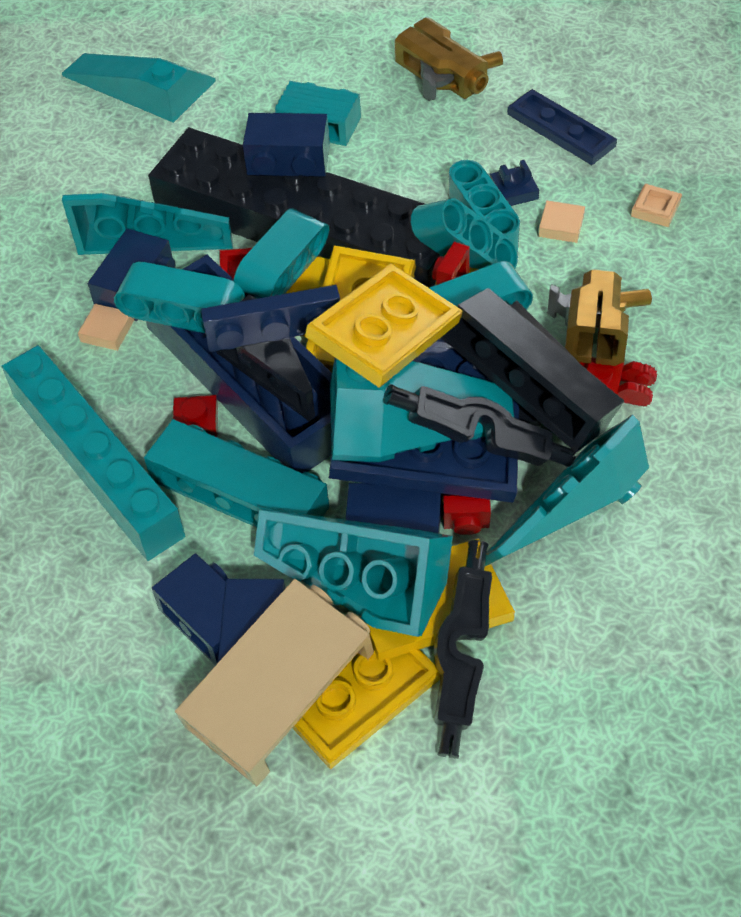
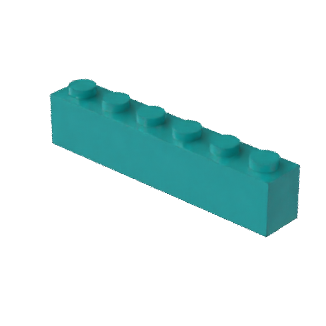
M39 345L1 366L15 399L147 561L186 537L178 508Z

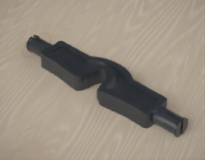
M392 384L387 387L384 393V404L409 411V421L411 423L436 431L456 442L462 443L472 439L479 422L485 428L486 449L491 454L518 459L536 466H540L550 460L565 467H571L576 459V456H573L576 452L571 448L552 442L553 435L551 431L515 419L504 407L489 399L468 397L461 400L425 386L412 393L395 387Z
M479 540L468 542L466 567H460L456 574L451 611L442 623L434 644V660L438 673L441 676L434 719L437 725L442 726L437 755L446 757L449 753V758L459 759L462 730L468 729L472 724L475 698L484 669L483 662L480 659L458 651L456 641H482L486 638L489 631V596L492 573L484 571L489 544L482 541L478 547Z

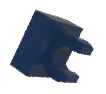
M525 160L520 161V167L508 169L506 164L500 166L498 172L490 174V178L511 206L539 199L540 190Z

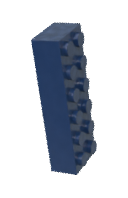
M208 254L182 269L234 281ZM146 321L147 328L212 395L217 396V400L284 466L300 473H305L331 456L330 383L332 372L295 337H290V340L313 392L315 417L311 421H307L218 355L216 351L209 352L206 333Z

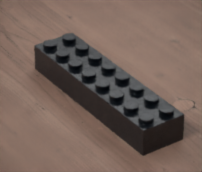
M190 127L184 131L148 175L155 203L229 217L232 234L258 242L288 209L293 208L329 225L327 241L317 257L330 259L333 247L340 246L413 259L416 263L414 279L428 288L435 286L436 280H433L432 274L435 263L441 255L422 243L415 236L411 226L413 210L419 205H424V203L326 172V176L247 175L242 144Z

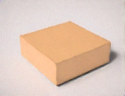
M644 184L632 208L631 217L669 227L681 203L682 194Z
M547 200L539 226L538 237L577 243L584 219L585 206Z
M94 304L78 332L80 342L118 351L134 322V318L128 317L119 309Z

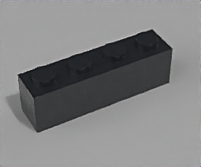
M487 288L458 304L457 307L463 311L460 321L441 337L574 452L577 453L605 431L624 403L622 398L491 289Z

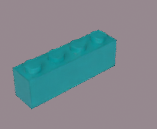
M172 419L144 456L148 474L156 484L256 528L259 509L324 517L330 507L327 484L322 482L317 476L307 472L300 473L288 468L273 457L257 455L246 450L235 441L219 439L208 434L197 425L188 426Z

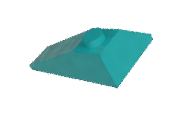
M83 53L62 72V76L173 123L216 82V79L212 76L161 58Z
M115 194L62 195L63 207L78 255L109 254L126 228L169 240L171 251L233 249L229 217Z
M337 358L334 360L330 383L332 460L382 462L394 459L395 453L418 448L420 452L432 450L435 448L436 443L452 440L436 431L411 423L409 421V411L384 404V393L390 384L412 393L425 386L461 400L468 397L489 399L504 407L514 417L512 398L495 383L412 361L379 388ZM477 423L474 437L470 440L485 437V428L481 423Z
M631 415L587 444L576 456L573 465L566 467L487 551L485 566L617 500L621 504L630 500L642 487L638 480L649 469L640 421L634 415Z
M259 509L254 556L293 580L296 579L299 582L303 581L309 586L315 585L331 598L335 605H343L361 616L360 619L373 628L419 637L422 636L447 584L453 536L410 528Z

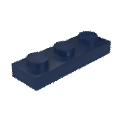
M337 285L201 308L209 352L305 335L307 325L340 301Z

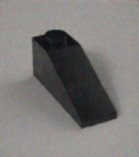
M248 295L241 301L252 300L255 298L251 295ZM290 338L216 351L218 355L307 421H311L315 417L312 387Z

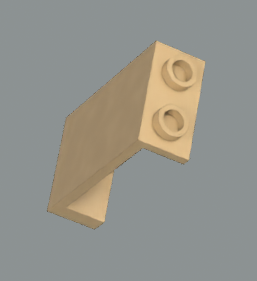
M296 579L286 587L175 710L178 718L188 731L256 787L270 773L265 759L352 658L359 653L368 660L374 653L369 634L371 632L370 628L362 619L351 612H348L346 616L332 606L334 604L333 601L322 589L315 585H311L308 589Z

